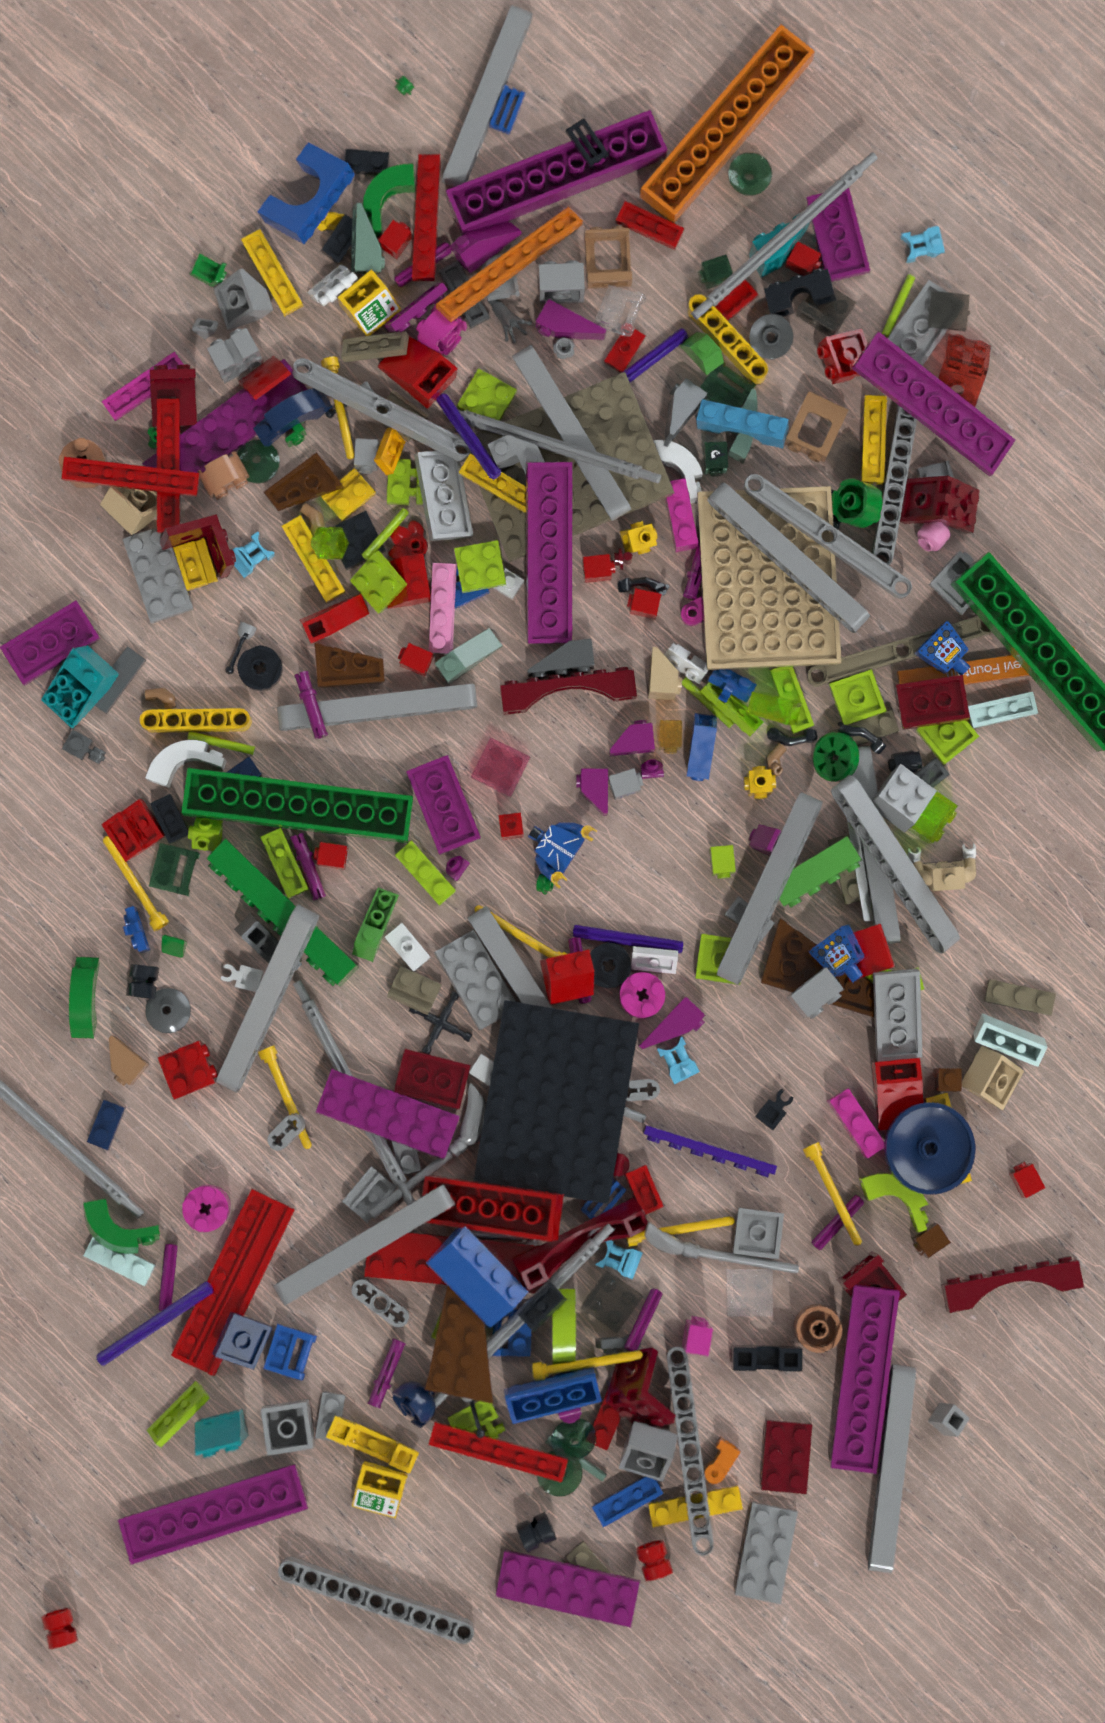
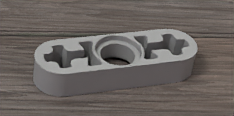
M359 1279L353 1284L352 1294L361 1303L394 1327H403L407 1324L409 1312L400 1303L367 1279ZM366 1284V1290L369 1293H372L373 1289L377 1292L371 1298L370 1303L366 1301L369 1296L365 1293L361 1294V1296L357 1294V1285L362 1286ZM379 1296L384 1297L387 1300L386 1308L382 1310L377 1309L374 1306L375 1298ZM391 1303L395 1305L392 1310L396 1313L404 1312V1321L399 1320L395 1322V1316L392 1313H389L388 1316L384 1314L389 1310Z

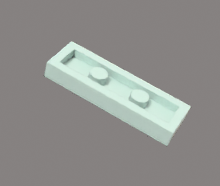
M1033 691L968 706L970 724L973 729L1038 714Z
M92 1237L83 1255L143 1286H146L156 1266L135 1254H123L109 1250L98 1243L94 1237Z

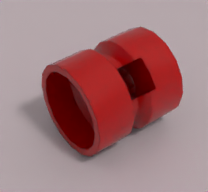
M664 1540L651 1541L635 1548L639 1561L644 1563L641 1569L645 1581L661 1579L673 1573L670 1559L665 1558L667 1550Z
M70 1607L58 1609L41 1616L44 1630L49 1632L46 1635L49 1649L61 1648L78 1641L76 1628L71 1626L73 1616Z

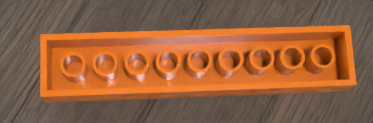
M780 24L641 187L640 198L667 220L675 223L811 64L815 51Z

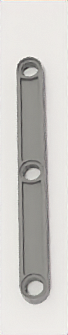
M300 358L294 362L292 374L298 381L456 461L464 462L469 454H471V450L460 436L308 359ZM303 366L309 371L307 373H300L297 368ZM382 406L385 407L388 410V412L382 414L379 413L376 410V408ZM456 447H464L467 453H458Z
M752 474L746 478L744 490L749 496L892 596L903 599L909 595L912 590V584L905 576L762 476ZM752 479L758 480L760 482V489L752 491L748 487V482ZM822 532H832L834 536L833 541L825 542L821 537ZM896 583H905L907 586L906 593H898L895 589Z

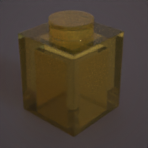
M660 720L659 750H664L665 754H676L677 750L682 749V720Z

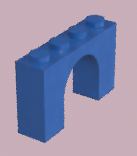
M309 142L298 155L296 161L304 172L320 180V186L316 195L302 205H289L269 195L257 211L267 225L303 245L312 237L315 229L326 218L331 207L339 200L340 195L355 176L347 162Z

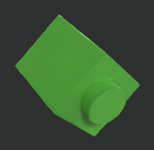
M696 332L680 344L684 352L706 375L724 363L721 348L708 334Z

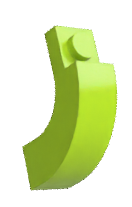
M876 1173L859 1178L866 1200L870 1201L886 1195L896 1196L906 1205L915 1232L919 1233L927 1230L926 1224L929 1223L924 1210H920L921 1207L928 1205L923 1194L904 1187L892 1174Z
M558 1289L567 1300L552 1314V1364L576 1361L575 1289Z

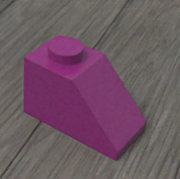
M647 720L634 721V724L629 725L610 748L609 756L654 752L655 744L652 723H647Z
M581 768V774H576V788H581V794L602 816H607L608 769Z
M759 824L757 829L754 828L750 833L749 845L752 849L771 856L781 830Z

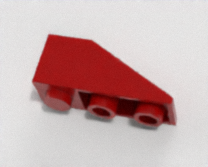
M360 593L300 619V623L308 641L314 643L367 616L369 611Z

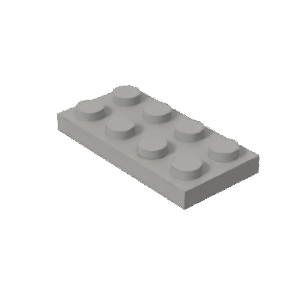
M928 280L888 339L923 366L965 304Z
M438 451L417 452L414 454L429 540L471 538L473 531L463 476L458 473L461 469L460 462Z
M157 528L123 539L151 624L194 610L174 549L172 547L162 550L160 540L163 533H157Z
M474 930L434 952L479 1031L502 1018L505 1000L515 1002Z
M919 969L873 973L877 1061L921 1058L922 1024Z
M752 1502L735 1595L781 1604L798 1514L796 1510Z

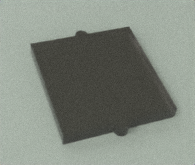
M931 291L930 305L927 308L929 312L927 328L966 331L968 316L970 315V295Z
M850 430L838 439L835 438L826 457V461L841 481L849 479L854 474H859L862 467V446Z

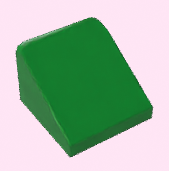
M163 935L161 951L165 954L183 958L187 941Z

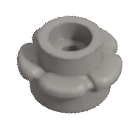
M560 338L554 344L553 351L560 359L570 358L574 355L575 345L568 338Z

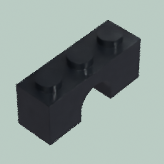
M822 268L813 270L811 274L803 277L802 275L794 276L787 282L771 283L767 288H764L770 314L781 317L794 314L792 303L794 298L801 293L811 295L816 307L837 300L829 270Z
M731 1345V1369L733 1371L778 1370L779 1372H802L803 1348L800 1346Z

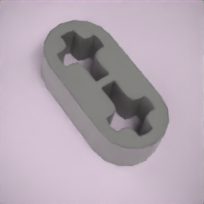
M651 1079L631 1080L629 1088H637V1093H630V1097L626 1101L655 1099L660 1093L659 1084ZM647 1083H651L652 1087H656V1091L652 1092V1096H648L647 1092H640V1088H645Z
M294 1113L285 1117L268 1136L267 1141L270 1148L279 1151L289 1146L305 1128L306 1123L303 1116ZM296 1120L298 1122L296 1124L297 1128L289 1131L288 1128L292 1125L291 1121ZM284 1133L285 1136L281 1139L282 1143L277 1144L275 1142L277 1140L276 1136Z

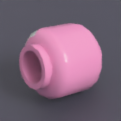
M942 522L924 523L917 533L918 544L929 552L940 550L950 538L949 526Z

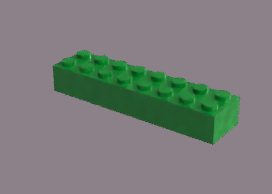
M225 839L206 858L211 862L208 867L219 877L224 875L227 878L224 882L233 891L237 892L240 890L243 893L240 898L251 908L256 906L259 909L257 914L268 924L272 921L276 925L273 929L282 936L296 906ZM315 926L304 950V953L308 956L306 961L314 969L318 970L320 968L325 972L322 977L332 986L337 984L341 987L359 967Z

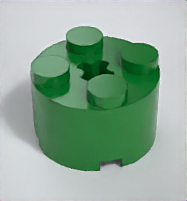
M851 478L842 481L839 484L841 486L838 490H834L832 494V513L840 522L858 528H865L880 520L883 501L882 492L879 488Z

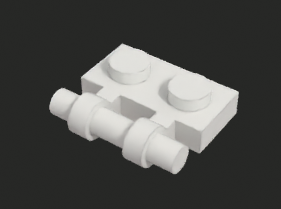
M339 265L307 291V293L313 300L324 307L329 302H334L337 299L336 296L352 286V283L358 278L347 267Z

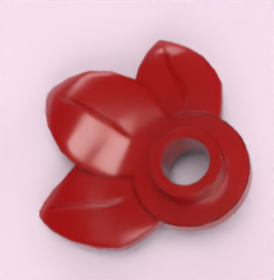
M412 520L407 528L398 526L390 535L395 545L390 549L388 555L393 559L422 553L425 555L427 552L428 543L424 538V528L415 520ZM419 543V547L414 549L413 546Z

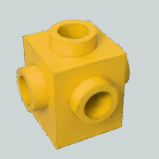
M643 521L630 524V529L620 531L625 553L637 552L640 555L650 552V547L657 546V532L652 524H644Z
M765 766L752 767V771H748L747 777H743L744 790H748V796H754V799L768 798L767 795H771L773 789L776 788V776L771 774V769L766 770ZM757 778H763L765 780V784L759 785L757 783Z

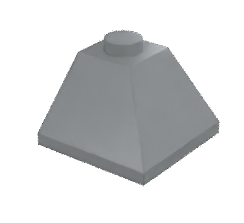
M243 269L237 270L214 288L227 329H233L260 320L273 310L267 290Z

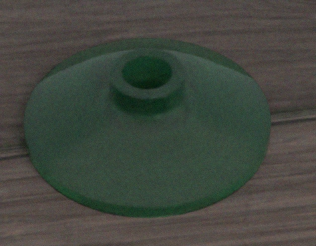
M747 152L738 155L731 162L728 170V179L731 186L738 193L754 196L768 188L772 179V169L769 162L763 156ZM751 174L753 179L748 180L745 176Z
M251 440L242 445L238 450L237 454L249 474L248 482L255 484L265 483L271 480L278 472L280 458L272 444L265 447L261 440ZM259 456L261 460L259 463H254L253 458Z
M580 1418L574 1423L561 1422L554 1429L551 1436L553 1451L557 1456L570 1461L584 1458L593 1450L596 1444L595 1429L588 1421Z
M566 1450L548 1452L568 1458L562 1482L537 1476L539 1485L546 1493L557 1497L573 1493L579 1487L582 1480L583 1471L580 1461L574 1454Z

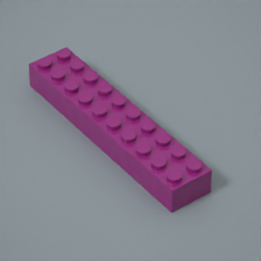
M651 110L595 131L594 133L609 155L607 158L601 159V162L595 163L591 168H589L572 141H569L446 190V199L461 235L469 231L505 223L666 159L667 147ZM588 134L585 135V137L590 142L596 153L599 155L600 151L598 150ZM577 138V139L579 140V142L581 143V145L583 146V148H584V149L586 150V152L588 153V155L590 156V158L592 159L593 156H592L591 153L588 151V149L586 148V146L584 145V143L582 142V140H581L580 138Z

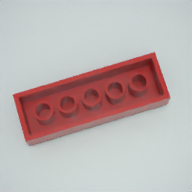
M435 1175L425 1176L422 1197L444 1184L455 1205L425 1223L457 1228L466 1227L471 1230L550 1242L558 1241L564 1194Z

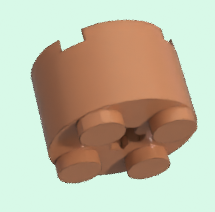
M78 438L68 443L63 448L58 459L61 471L64 457L107 462L100 447L85 438ZM69 481L78 488H94L98 486L97 484Z
M232 452L233 457L230 458L227 454L205 465V472L202 473L201 470L197 472L200 474L199 478L210 497L220 500L229 494L228 490L234 487L238 490L248 484L247 478L249 474L237 452Z
M813 1304L805 1306L797 1314L794 1321V1333L799 1343L806 1349L815 1353H822L834 1348L839 1343L842 1336V1325L834 1311L824 1305ZM818 1323H820V1326L823 1327L822 1332L818 1331L817 1334H815L813 1326L818 1325Z

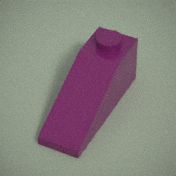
M509 221L466 232L449 246L460 265L471 274L520 236L522 232Z
M550 299L547 300L536 320L537 331L545 337L604 340L607 330Z
M684 997L638 1047L642 1050L689 1033L692 1029L696 1032L705 1023L703 1018L706 1015L687 997Z

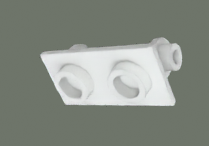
M673 643L665 654L666 658L689 680L700 684L703 677L709 671L706 669V662L695 655L690 661L687 658L691 652L679 644L675 645Z

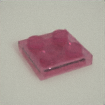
M490 737L471 775V779L511 798L531 757Z

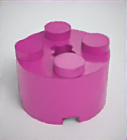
M435 305L426 320L423 319L417 325L416 330L419 332L418 341L446 356L461 341L462 337L459 334L461 330L466 331L467 323L460 317L450 323L436 309Z
M634 973L623 982L620 988V1004L624 1011L632 1017L640 1019L651 1017L664 1004V986L656 976L650 973ZM643 989L646 991L645 995L648 996V999H643L641 1002L638 1000L639 996L636 995V992H641Z
M201 1185L188 1193L182 1204V1213L186 1223L198 1232H210L218 1229L227 1221L231 1210V1202L227 1193L222 1188L214 1185ZM203 1203L212 1206L209 1210L210 1214L202 1211Z

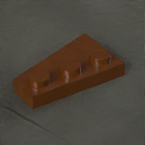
M316 452L265 490L264 494L276 510L281 511L344 487Z
M314 642L318 688L385 683L383 659Z

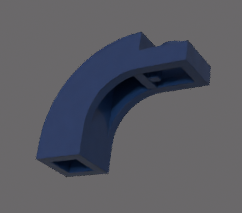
M314 388L308 389L274 406L264 414L265 418L253 429L263 445L267 447L295 425L307 420H318L333 406L324 393Z

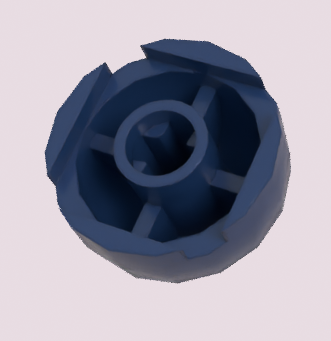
M409 1381L403 1383L392 1392L394 1395L392 1399L404 1416L408 1414L413 1418L411 1421L413 1425L422 1428L430 1421L436 1410V1402L433 1397L435 1392L425 1390L426 1384L422 1385L419 1382Z

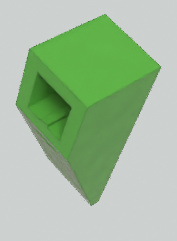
M379 887L377 888L355 939L352 955L371 962L374 961L399 897L398 894Z

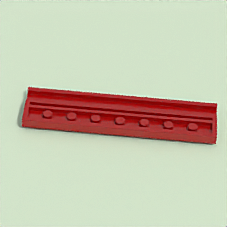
M251 1189L207 1280L213 1288V1293L194 1306L171 1354L172 1357L211 1376L216 1375L223 1359L215 1357L212 1352L229 1314L232 1311L243 1316L245 1315L296 1209Z
M408 1232L366 1257L364 1277L447 1285L426 1262L449 1236ZM478 1239L528 1293L535 1294L546 1283L544 1282L528 1290L520 1279L512 1261L540 1245Z

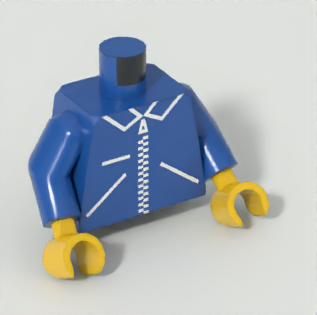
M559 822L556 825L551 824L547 832L534 826L528 835L530 839L538 843L534 853L536 854L535 861L541 874L552 881L558 889L561 888L558 884L560 879L567 881L563 874L585 839L593 841V838L588 835L591 831L597 832V830L592 826Z

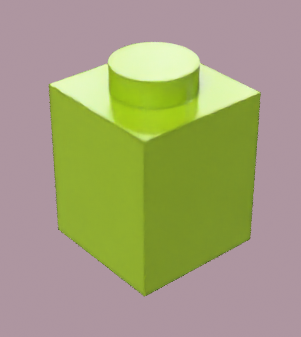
M733 845L710 847L712 876L717 875V879L731 878V874L736 872Z

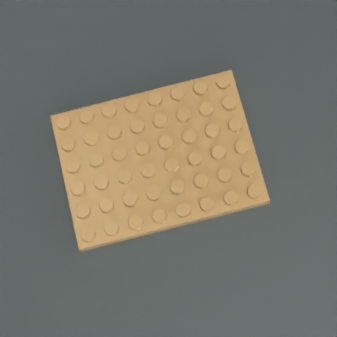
M831 486L779 488L833 526ZM734 490L837 583L834 554L749 496L745 490ZM714 491L697 492L706 669L841 664L839 621L708 503L707 498ZM824 531L821 534L825 542H831L834 539L833 533L830 531Z

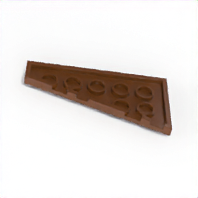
M780 918L760 983L791 993L794 992L821 969H824L809 953L818 944ZM846 973L835 977L843 987V990L839 992L842 996L830 1005L875 1018L873 984L864 977L852 983L849 981Z
M447 1285L425 1390L493 1404L484 1322Z

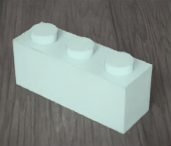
M983 1013L973 1032L975 1042L1037 1067L1047 1049L1045 1038Z

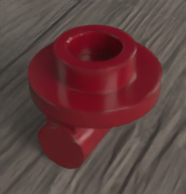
M618 548V552L614 553L615 566H619V569L623 570V563L626 565L631 564L632 553L626 552L622 554V548Z
M617 1153L614 1176L621 1177L629 1170L630 1162L625 1154Z

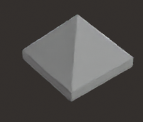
M198 318L192 330L205 340L215 333L219 322Z

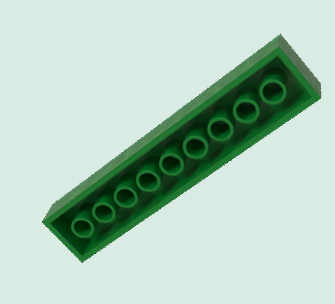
M990 552L983 554L950 585L1095 751H1104L1105 684Z
M187 768L181 813L184 816L408 843L413 796Z

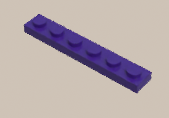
M645 1125L643 1134L648 1135L646 1140L660 1143V1140L669 1142L668 1147L681 1150L682 1146L691 1149V1154L703 1157L704 1153L713 1156V1161L725 1164L726 1160L734 1162L733 1167L745 1171L747 1167L756 1169L755 1174L768 1177L769 1173L775 1175L777 1169L775 1165Z

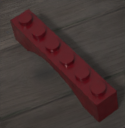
M628 667L615 668V672L607 673L606 669L593 671V674L584 675V672L572 673L571 677L562 678V675L549 676V680L540 681V678L526 679L525 683H518L517 680L506 681L504 685H500L503 715L526 713L542 698L564 690L581 689L593 691L614 702L636 699L637 690L634 669L629 670Z
M633 1197L559 1235L558 1241H548L512 1261L520 1279L526 1288L530 1290L548 1281L562 1264L568 1261L589 1238L593 1239L607 1224L611 1225L614 1231L603 1242L631 1238L646 1230L648 1220L644 1210Z
M1072 1256L1058 1258L1056 1263L1044 1260L1036 1262V1266L1027 1268V1264L1014 1266V1270L1005 1272V1269H996L991 1271L992 1275L983 1276L982 1273L970 1274L969 1279L960 1281V1277L946 1279L947 1283L941 1284L946 1311L953 1313L973 1309L979 1300L990 1291L1012 1282H1040L1061 1292L1085 1288L1079 1260L1072 1259Z

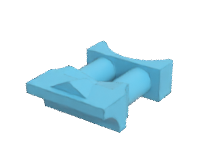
M939 226L928 228L922 234L911 236L910 232L903 233L900 237L901 240L907 243L910 249V255L906 263L915 262L916 257L927 255L934 258L945 253ZM924 242L923 247L914 248L913 246L914 244Z
M259 532L252 535V541L244 547L233 549L236 557L234 566L243 578L250 575L259 562L265 558L269 561L275 556V552L265 550L260 545ZM256 548L260 550L257 554H255L252 557L248 555Z
M680 1037L678 1044L673 1049L662 1050L657 1048L659 1056L664 1057L669 1067V1076L674 1085L700 1072L696 1063L689 1058L684 1048L686 1043L683 1037ZM674 1050H676L681 1060L678 1064L672 1054Z
M613 1240L606 1241L607 1254L603 1260L595 1265L601 1268L605 1266L619 1271L622 1276L633 1279L643 1252L633 1248L624 1249L614 1245ZM612 1253L622 1257L621 1262L610 1258L609 1254Z

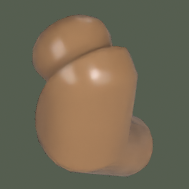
M305 503L300 512L310 518V532L314 535H319L325 526L323 515Z
M166 688L145 690L146 701L159 699L164 703L165 709H173L176 706L175 696Z
M778 743L766 757L767 770L771 769V774L775 776H780L783 772L780 758L787 751L781 743Z

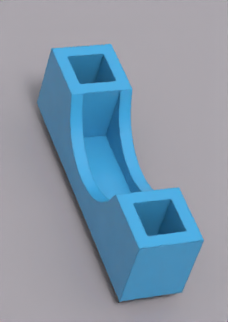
M704 399L701 401L696 419L697 429L717 434L725 431L738 432L757 439L761 444L782 449L784 448L789 430V419Z

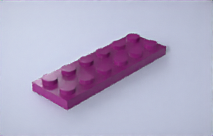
M331 1069L315 1112L442 1160L445 1159L460 1117Z
M505 1549L495 1597L631 1628L641 1580Z

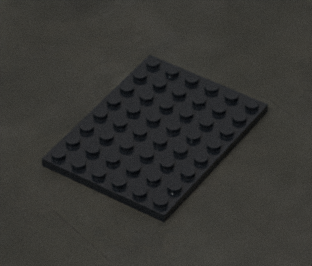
M505 1000L473 1181L564 1194V1197L609 1204L639 1023Z

